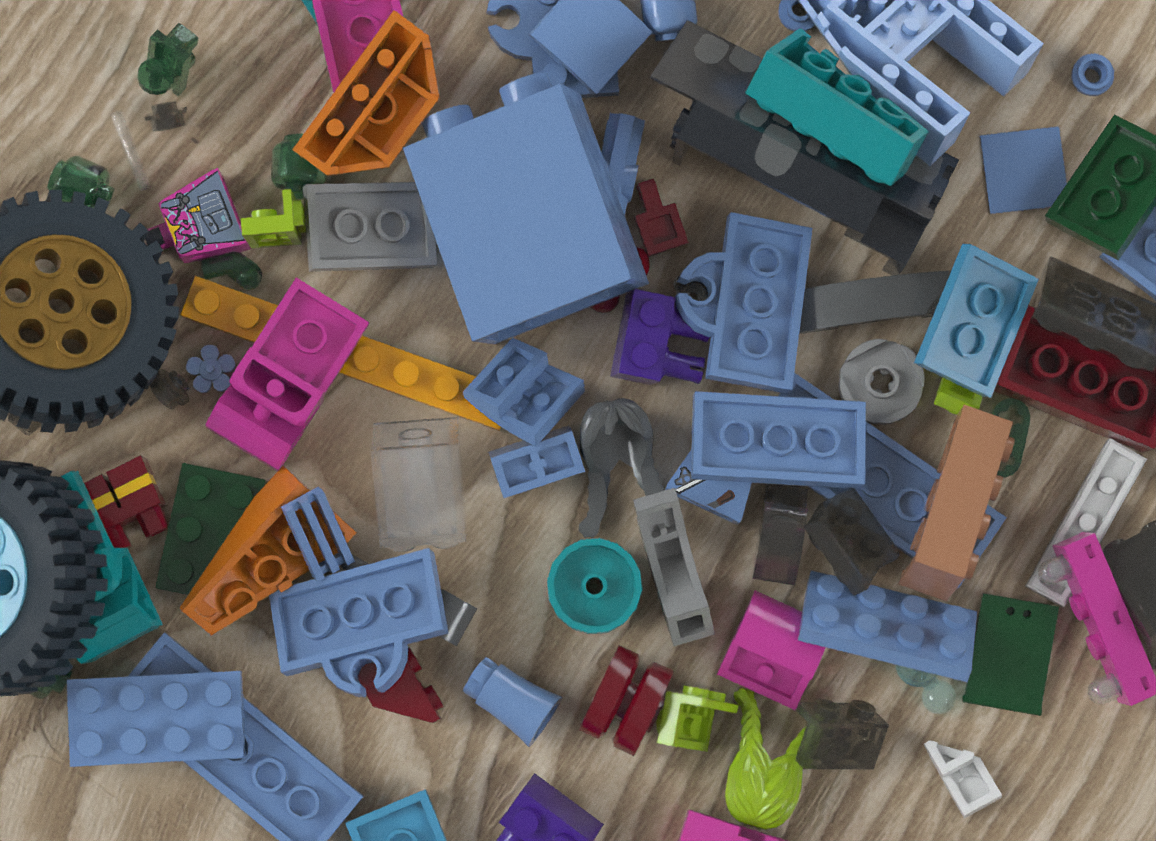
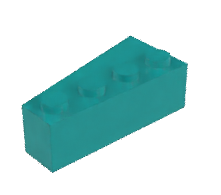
M799 28L768 49L746 91V94L754 98L763 110L779 114L791 122L796 131L806 136H813L828 146L832 154L841 159L852 161L863 168L866 175L876 182L886 183L891 186L907 172L929 132L926 128L890 99H876L873 97L869 82L859 74L848 75L836 67L839 58L828 49H823L821 53L816 51L808 44L811 36L802 28Z

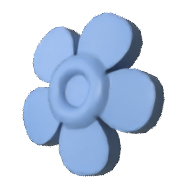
M206 345L201 349V357L204 361L198 357L189 358L186 370L192 375H198L193 381V387L198 392H208L212 383L219 392L227 390L231 385L229 382L230 378L224 374L232 372L236 367L235 360L231 355L225 354L219 358L218 348L214 345Z

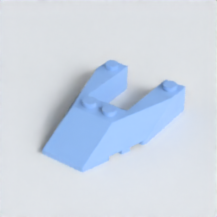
M798 0L850 75L859 74L870 83L871 95L876 99H890L929 131L916 154L929 166L955 143L970 112L907 62L933 40L1002 96H1005L1028 74L1044 44L989 0Z

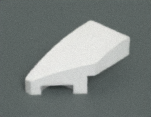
M931 740L924 743L932 762L963 818L1002 798L1001 792L981 758L974 756V752L953 749L939 745L938 742Z

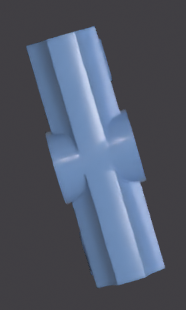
M610 113L603 138L602 155L625 215L627 203L631 202L638 172L639 165H636L645 120L627 114Z

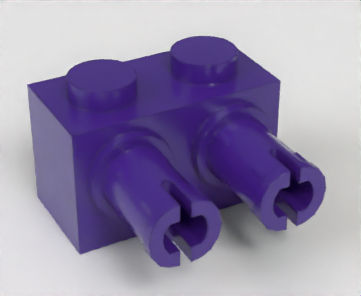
M633 289L625 297L610 377L653 385L660 382L663 376L700 384L703 372L690 368L698 370L704 368L705 358L669 351L667 346L668 338L673 334L707 343L710 337L695 332L683 321L675 305L676 297Z
M534 773L498 822L505 829L496 841H594L604 824Z

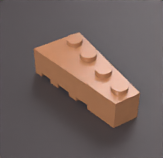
M963 405L954 419L937 469V473L941 474L940 479H935L924 507L925 511L929 512L928 517L922 519L910 547V550L915 551L916 555L907 568L902 570L898 585L947 602L965 578L971 580L979 559V555L973 553L977 539H984L991 520V516L985 514L989 500H996L1003 482V477L997 475L1000 462L1007 463L1015 443V438L1009 437L1013 424L1012 421Z

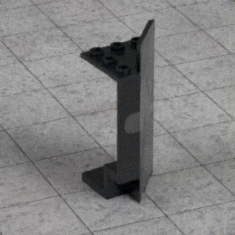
M687 20L650 76V79L693 100L689 110L683 108L672 130L674 133L671 137L670 148L675 150L673 163L680 166L689 148L692 147L847 227L844 233L845 236L888 258L882 271L890 275H899L907 265L925 228L932 220L935 209L946 190L959 159L944 152L929 166L916 155L907 172L893 185L889 186L886 183L872 180L866 175L863 168L850 160L835 156L829 151L827 145L813 136L799 133L794 129L791 122L777 113L763 110L754 98L746 94L762 61L761 57Z

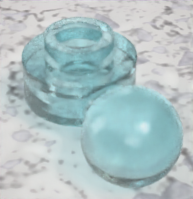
M896 665L897 674L906 684L924 688L922 702L928 711L934 714H944L953 708L956 702V692L951 684L938 680V675Z

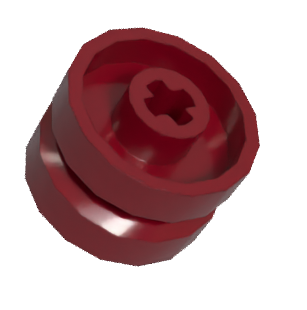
M618 645L579 730L600 739L605 736L615 717L621 721L613 737L614 747L634 756L645 733H650L665 701L663 695L674 671L653 662L646 667L639 683L632 681V678L640 662L639 654Z

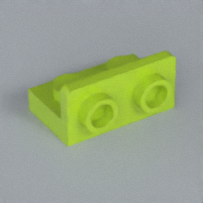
M291 189L282 190L284 215H277V210L260 209L252 211L251 217L241 218L242 236L251 249L302 245L301 233L306 232L305 211L302 200H297Z

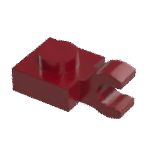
M654 178L638 183L636 189L645 213L635 215L634 219L648 257L687 245L689 242L676 203L666 206L662 205Z

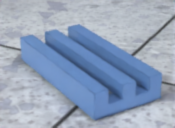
M319 486L281 506L307 566L317 582L324 579V574L328 571L332 574L339 571V565L343 563L350 565L355 562L325 493ZM316 501L339 552L333 555L310 503ZM300 508L325 559L321 563H318L295 513Z

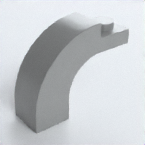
M675 488L634 499L640 534L673 646L715 635L709 606L694 563Z

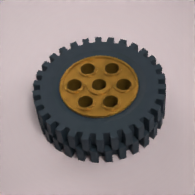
M49 190L46 201H40L38 191L25 193L21 205H17L15 198L11 197L4 200L0 208V419L5 421L9 413L19 417L16 426L24 429H29L31 422L36 421L41 422L40 432L53 433L57 424H64L65 433L75 432L78 430L81 422L87 421L88 427L92 428L100 425L106 415H109L111 420L122 414L125 406L129 404L131 407L137 402L143 391L147 390L154 381L169 353L168 350L176 334V329H173L179 318V307L173 306L178 297L176 283L168 285V281L173 273L169 261L162 264L158 262L163 249L157 240L148 246L144 243L149 231L141 223L133 230L128 228L126 224L131 214L122 208L119 209L113 218L105 213L109 201L98 197L94 208L85 206L86 193L74 191L71 201L63 202L62 190ZM41 259L49 260L54 263L57 271L54 273H44L37 268L35 262ZM90 270L98 276L99 282L96 284L85 283L80 279L78 272ZM12 288L19 289L26 294L28 300L23 303L12 302L8 299L5 292ZM53 299L63 300L69 305L70 311L64 314L56 313L50 308L48 302ZM99 309L104 310L111 315L113 322L100 324L94 320L91 312ZM26 328L33 329L39 334L41 341L34 344L27 343L21 339L19 331ZM66 339L77 340L82 345L84 352L71 354L64 349L62 341Z

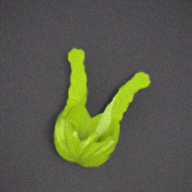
M739 688L738 691L734 692L733 697L740 705L743 713L740 722L742 725L740 732L742 739L739 744L740 750L728 771L725 790L726 805L731 816L739 823L750 825L751 828L755 827L759 830L777 828L790 818L798 803L802 789V770L810 756L811 748L816 744L818 736L824 730L830 729L834 722L831 714L818 711L813 721L803 728L797 737L792 740L786 750V754L771 760L763 747L760 725L761 713L754 697V691L748 688Z

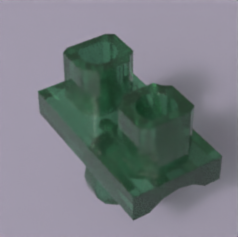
M178 23L167 36L157 29L149 38L147 60L141 63L138 68L137 81L139 86L145 92L153 95L164 94L171 89L172 93L179 97L187 87L189 69L195 64L196 57L192 50L198 45L199 38L181 23Z

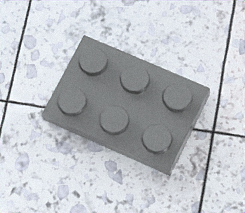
M415 182L306 184L303 187L309 272L434 268L437 266L435 236Z

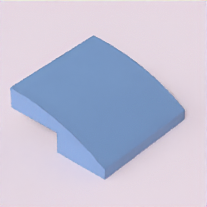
M559 0L528 35L557 64H563L591 94H597L651 35L652 31L620 0Z
M512 337L463 391V395L467 401L493 422L520 439L537 446L585 392L584 380L549 365L546 352Z

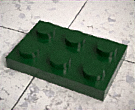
M1114 114L1046 213L1047 223L1119 261L1156 206V135Z
M182 463L155 588L188 595L252 499L267 484V480Z

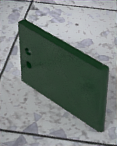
M982 593L975 631L972 670L966 682L962 702L1041 716L1059 606Z

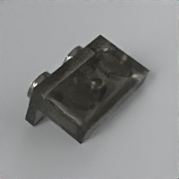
M849 488L820 503L805 526L814 547L821 550L832 565L837 579L848 587L853 596L867 590L879 568L897 560L900 555L899 549L854 488Z
M827 699L798 703L796 711L808 722L795 761L803 769L874 770L889 724L876 712L872 704L862 700H852L851 703H835Z

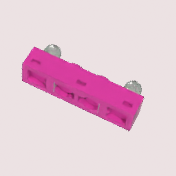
M1081 532L1052 545L1056 556L1044 561L1039 566L1038 577L1043 584L1048 586L1057 585L1067 580L1073 595L1069 597L1072 611L1079 621H1084L1089 636L1086 637L1088 649L1095 660L1100 659L1106 673L1105 676L1090 683L1088 696L1091 701L1096 704H1106L1117 699L1118 703L1132 706L1156 695V677L1096 534Z

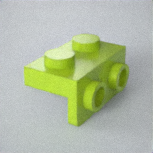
M683 686L682 694L666 691L664 707L660 711L656 722V730L659 734L657 743L708 752L715 710L737 713L739 705L726 703L725 693L696 687Z

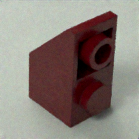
M410 647L408 648L407 663L401 677L383 693L375 688L373 682L377 674L376 664L368 663L361 668L358 678L360 683L366 688V696L374 708L430 723H435L442 719L438 710L444 706L432 685L426 688L422 685L416 674L422 670V667Z

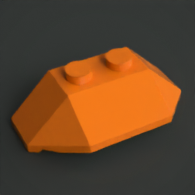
M393 10L292 150L327 176L390 168L403 150V147L406 146L440 99L429 35Z

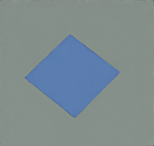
M1059 127L980 135L990 214L1051 207L1067 184Z

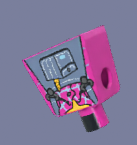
M218 168L209 171L161 200L158 204L165 222L147 229L149 232L145 238L147 245L157 240L163 250L175 246L179 258L184 263L230 255L251 249L242 236L240 218L224 177Z

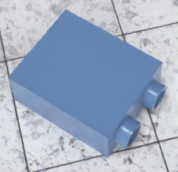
M545 72L524 76L504 85L499 89L504 106L479 117H473L469 105L450 107L428 116L422 122L427 138L403 147L473 342L497 344L649 284L581 95L561 83L552 86L548 74Z

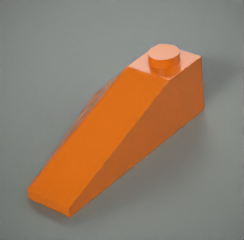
M282 466L252 499L180 606L183 613L211 636L256 609L257 603L277 590L282 593L292 587V581L310 571L281 506L311 491V489L285 466ZM316 501L311 502V507L331 551L335 555L339 552ZM300 508L295 513L318 563H321L325 559ZM333 511L343 536L348 543L357 532Z

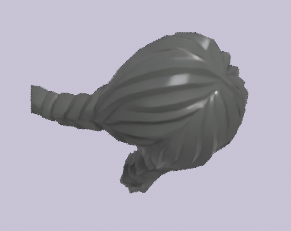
M618 398L613 401L596 403L587 409L581 422L580 452L589 469L588 478L590 482L588 485L589 497L587 499L589 511L587 512V517L579 524L578 528L584 538H593L599 532L600 522L607 508V488L610 483V471L619 460L633 468L634 476L637 478V482L641 489L644 490L646 496L665 491L659 482V474L654 467V460L652 458L653 428L644 410L630 399Z

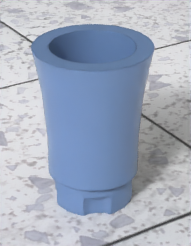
M487 657L478 664L463 688L465 694L476 700L475 704L492 714L512 730L528 747L540 736L562 700V696L535 685L503 664L498 666Z

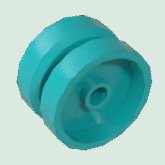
M601 538L579 540L564 548L552 563L547 579L549 602L557 617L571 629L589 635L608 633L622 626L637 609L642 593L641 573L632 555L619 544ZM591 578L601 580L600 583L603 584V589L599 594L594 595L587 591L586 583L590 582Z

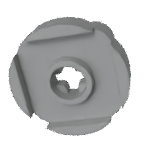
M886 339L866 341L853 349L839 371L838 386L840 396L844 401L866 402V422L869 424L886 425L895 423L908 416L920 401L925 381L923 367L914 363L916 359L915 353L902 344L899 345ZM879 370L883 376L887 374L892 376L893 381L888 384V389L890 390L888 393L883 394L880 389H872L870 383L874 380L873 372Z

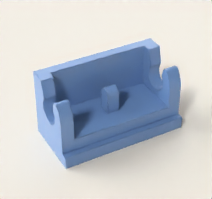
M569 425L550 431L537 446L523 440L488 452L503 498L585 472L573 432Z

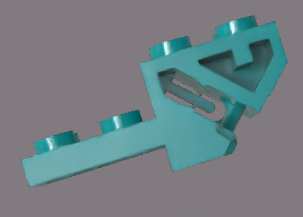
M71 470L60 477L69 482L66 490L78 491L84 500L77 508L91 509L96 520L86 527L88 530L100 531L103 538V543L93 546L95 554H106L107 567L97 568V579H108L107 591H96L95 601L105 604L103 615L90 616L89 622L98 627L94 639L79 640L87 648V651L82 658L77 660L80 664H85L100 659L163 624L128 548L113 547L79 471Z

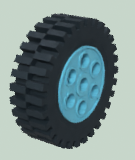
M0 460V696H19V694L37 692L38 687H48L57 682L54 675H66L73 668L68 659L82 658L87 651V648L79 640L94 639L98 627L89 622L90 616L103 615L105 604L95 601L96 591H107L108 579H97V568L107 567L106 554H95L93 546L103 543L101 532L87 529L86 526L96 519L91 509L77 508L84 499L78 491L66 490L69 482L62 477L51 476L52 471L44 467L33 466L31 463Z

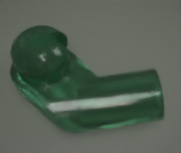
M238 251L200 260L206 280L227 275L245 290L257 288L262 280V271L258 264Z

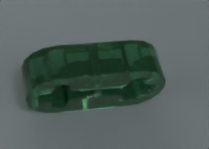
M1012 398L1000 401L993 407L990 413L999 417V413H1005L1009 407L1015 408V416L1021 418V423L1012 425L1009 437L1015 438V443L1009 457L1012 459V464L1005 465L1001 471L998 470L997 475L1002 476L1003 479L1012 476L1019 469L1030 425L1028 407L1022 401Z

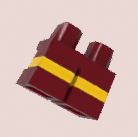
M140 455L107 471V476L101 474L84 483L114 548L129 549L132 547L124 526L138 520L146 538L154 537L168 530L166 516L162 509L167 504L158 489L147 458Z

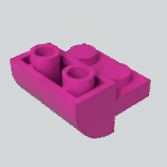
M755 590L721 662L717 675L796 710L810 679L812 680L826 647L798 641L802 611Z

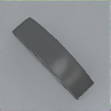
M951 271L883 276L806 288L799 334L920 316L921 318L933 317Z

